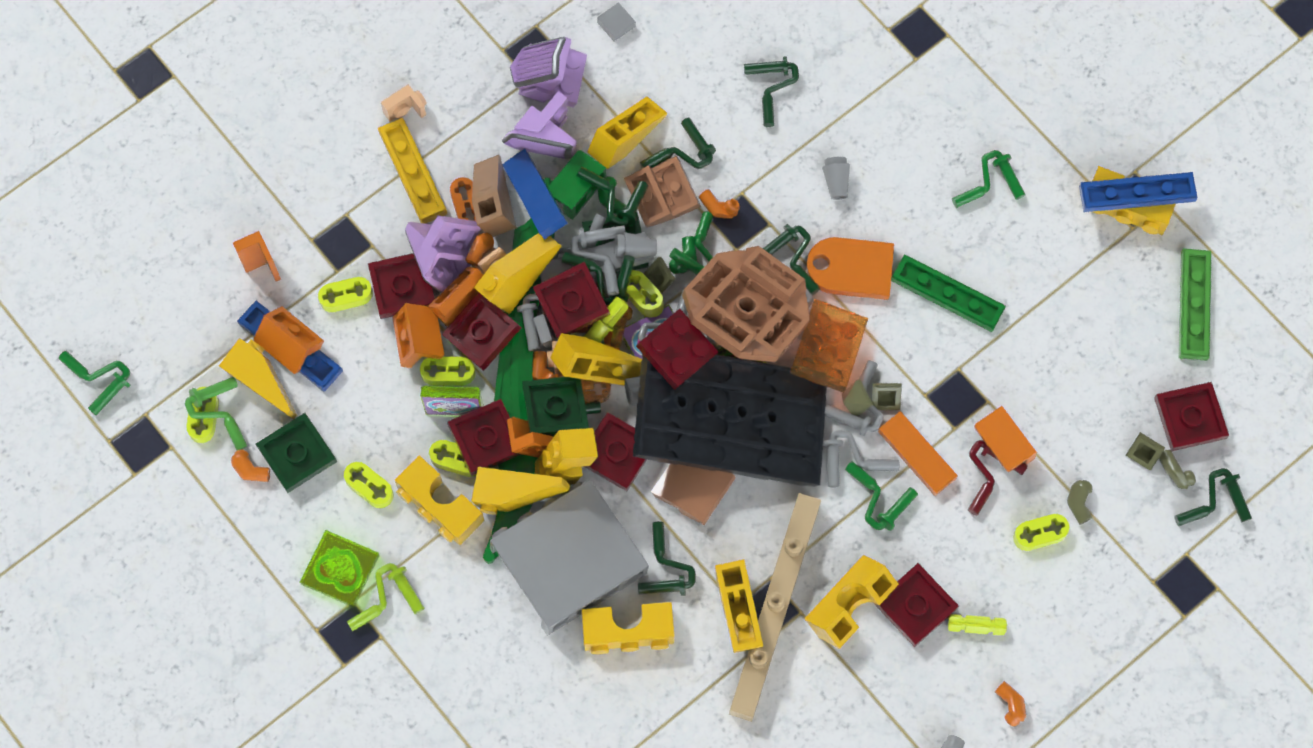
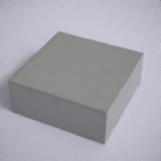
M619 2L597 17V23L614 42L636 27L635 20Z
M544 314L534 317L533 320L542 345L548 350H553L552 341H558L548 318Z

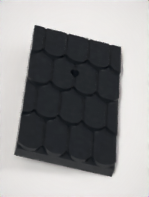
M642 354L633 457L711 471L717 470L763 480L770 479L800 486L815 487L820 485L828 374L716 354L674 390Z

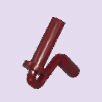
M983 440L976 441L969 451L970 459L988 480L982 485L968 508V511L978 516L991 495L995 483L994 477L976 456L978 450L982 447V456L985 457L986 454H989L997 459ZM1022 463L1013 470L1023 475L1028 465Z

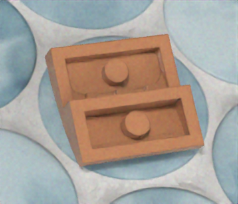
M677 156L652 169L647 166L624 178L631 195L639 181H644L648 184V189L638 207V211L647 228L675 219L701 207Z
M670 464L651 492L654 497L678 508L681 514L705 525L736 477L732 473L717 470L711 471L680 464Z

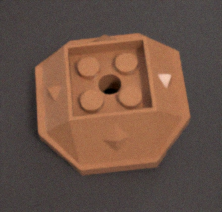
M759 246L746 248V250L717 253L687 285L682 294L691 324L713 339L716 345H721L736 357L745 360L776 363L810 321L805 279Z

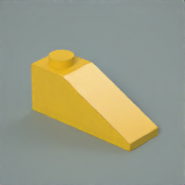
M646 96L599 127L595 132L587 153L605 166L606 169H609L624 159L666 117L667 112Z
M538 233L493 263L474 288L491 303L510 314L562 246L551 236L544 239Z
M561 333L550 357L564 377L625 385L624 381L627 378L640 376L642 361L639 357L592 339Z
M239 338L219 367L294 420L297 414L270 360L262 354L265 349L252 339L246 343Z
M478 467L471 501L480 508L481 512L496 515L497 511L509 512L567 492L570 485L562 477Z
M744 559L715 565L716 580L733 652L763 647Z

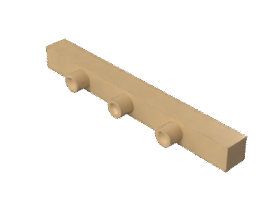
M801 493L798 494L758 620L763 647L748 651L729 715L750 722L753 721L821 503L820 499Z

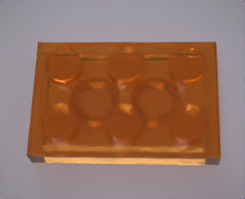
M814 299L809 312L810 321L803 330L790 374L844 393L848 386L868 318Z

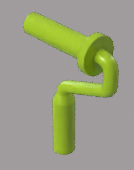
M388 563L376 571L375 578L380 604L373 605L348 620L347 623L352 631L378 617L386 608L387 602L382 575L390 570L392 572L387 576L388 580L395 581L413 613L417 614L425 609L404 574L407 571L405 566L398 568L395 564Z

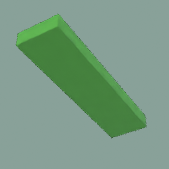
M1183 248L1181 251L1179 358L1207 361L1210 356L1211 251Z

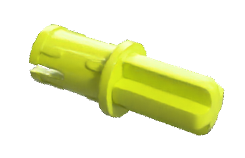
M616 297L607 307L610 315L596 321L582 337L600 343L610 331L613 332L615 330L614 326L629 309V305L623 299Z

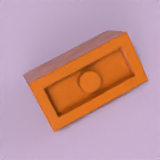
M259 231L233 242L246 273L268 264L275 281L281 280Z
M466 267L428 306L447 328L479 293L474 288L483 276L478 268Z
M405 303L393 317L401 367L412 368L421 357L441 359L445 354L438 317L428 306Z
M283 306L264 315L254 337V342L263 347L266 352L293 374L300 372L306 357L321 349L324 342L321 337Z
M1003 406L974 425L975 430L1007 472L1012 471L1023 462L1027 465L1035 459L1036 450Z
M515 417L507 419L511 450L514 453L539 457L553 439V436L536 432L529 433L527 420Z

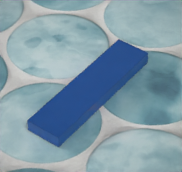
M525 148L502 164L539 234L544 239L568 223Z
M1193 172L1081 182L1079 185L1083 213L1196 202L1198 198Z
M256 300L237 322L255 337L264 315L271 311ZM318 350L306 357L299 373L325 392L343 372V369Z

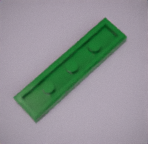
M905 254L891 277L892 282L990 332H993L1006 308V305Z

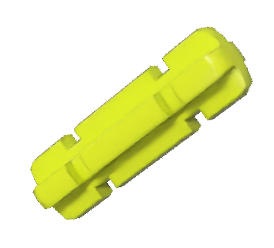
M951 614L948 617V630L953 632L964 630L965 633L978 634L992 632L993 635L1003 636L1007 631V621L1005 618L994 617L993 620H990V617L966 615L964 618L959 614Z

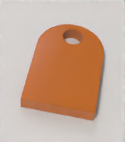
M839 237L823 239L815 244L809 252L806 264L807 274L820 287V290L825 293L889 300L894 243ZM822 258L828 262L829 266L824 270H818L814 267L813 262L816 259Z

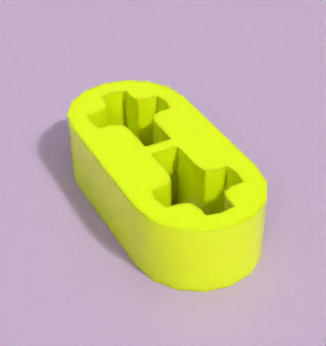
M632 270L626 291L629 294V301L645 317L652 318L660 315L664 310V300L661 292L642 272ZM632 282L634 284L639 283L640 290L638 291V289L635 286H630L629 284ZM647 297L652 303L656 301V304L653 306L650 303L646 305L645 298Z
M353 277L324 285L318 292L320 305L328 312H337L367 304L373 296L370 282L363 277ZM357 286H361L364 290L362 296H357L354 293ZM329 293H334L337 296L334 303H329L327 299Z
M443 356L441 359H424L420 365V374L423 381L428 385L464 386L474 380L475 368L472 361L466 357ZM432 365H436L437 370H439L436 372L435 377H430L429 372H427L431 370ZM460 366H465L466 370L470 372H465L464 377H459L458 372L450 371H458Z
M199 387L197 391L206 387ZM218 397L209 398L211 402L206 403L205 412H218ZM193 405L196 412H204L202 411V406L196 408ZM188 414L186 428L191 439L197 443L210 441L215 433L217 418L203 419V423L208 429L202 430L201 435H198L194 427L200 426L201 419H193Z
M438 440L429 448L430 460L435 467L466 477L477 475L471 476L465 462L459 460V458L463 459L456 443ZM443 448H446L448 455L454 458L443 457L442 460H438L436 452H441Z
M353 462L344 470L346 484L375 508H385L391 504L394 496L391 485L366 464ZM354 471L356 473L363 471L362 475L367 481L366 484L358 479L353 482L352 473ZM374 486L379 491L385 488L386 497L384 499L378 497L375 500V494L370 488Z
M1050 514L1023 522L1016 528L1013 541L1020 550L1031 551L1058 543L1068 534L1069 522L1060 514ZM1052 522L1056 526L1061 525L1062 527L1059 535H1056L1055 531L1045 533L1044 530L1048 529ZM1024 530H1027L1028 534L1036 532L1039 534L1032 538L1031 543H1028L1027 539L1020 538Z

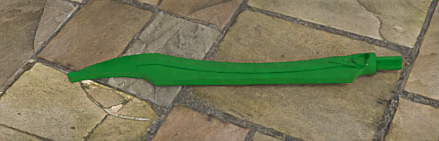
M545 178L544 181L549 186L553 180ZM531 218L524 225L514 229L512 251L539 233ZM555 233L550 235L553 239L555 237ZM540 277L536 279L510 314L504 312L522 327L499 354L494 401L502 400L510 418L515 417L527 420L522 381L533 380V351H528L522 313L517 312V307L523 305V299L526 295L535 293L533 287L542 283ZM539 300L530 301V303L537 304V309L533 310L534 317H537ZM522 454L498 464L499 470L536 474L535 461L538 457ZM533 503L509 512L497 511L492 533L483 554V559L487 564L493 563L499 556L497 552L492 553L490 550L492 535L503 527L509 529L516 525L517 520L522 515L530 512Z

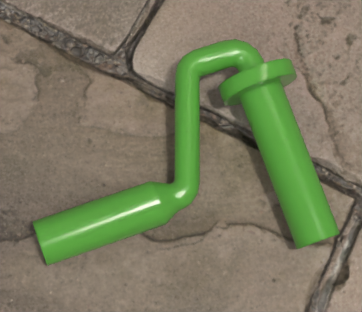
M231 377L198 391L196 388L189 389L190 396L185 400V407L189 416L193 419L224 418V425L236 450L247 448L248 446L235 419L228 412H196L193 407L194 405L196 408L202 406V401L237 388L236 379Z

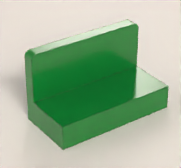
M578 150L548 186L554 199L563 205L564 214L572 220L598 190L596 186L576 176L580 167L582 166L603 178L607 177L606 167L582 150Z

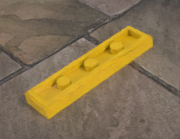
M404 118L378 127L381 139L420 223L426 224L435 220L437 216L448 215Z

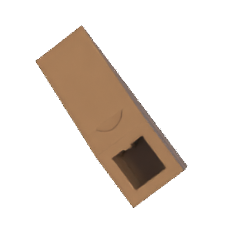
M500 155L474 164L472 204L476 222L485 233H489L493 237L517 228Z

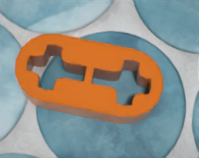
M465 177L457 178L451 183L450 193L457 218L469 220L466 218L465 208L470 207L472 214L475 215L472 204L473 181ZM460 187H464L467 190V200L463 201L462 195L459 193Z

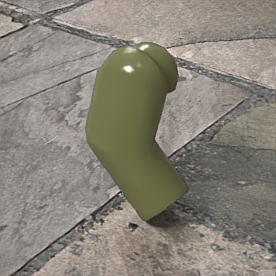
M1164 450L1159 460L1177 487L1188 489V486H1193L1196 482L1194 473L1190 470L1183 472L1172 451Z
M1087 480L1076 481L1071 486L1067 498V504L1079 525L1092 519L1085 506L1087 496L1093 490L1091 483Z

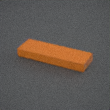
M901 411L878 429L879 434L934 496L957 479L958 475Z

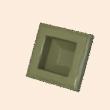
M658 257L643 273L661 294L676 280L662 257Z
M860 379L856 380L842 393L844 405L855 416L859 417L873 405Z
M873 383L871 400L873 405L878 410H900L902 383Z
M1140 432L1125 456L1151 471L1165 447Z

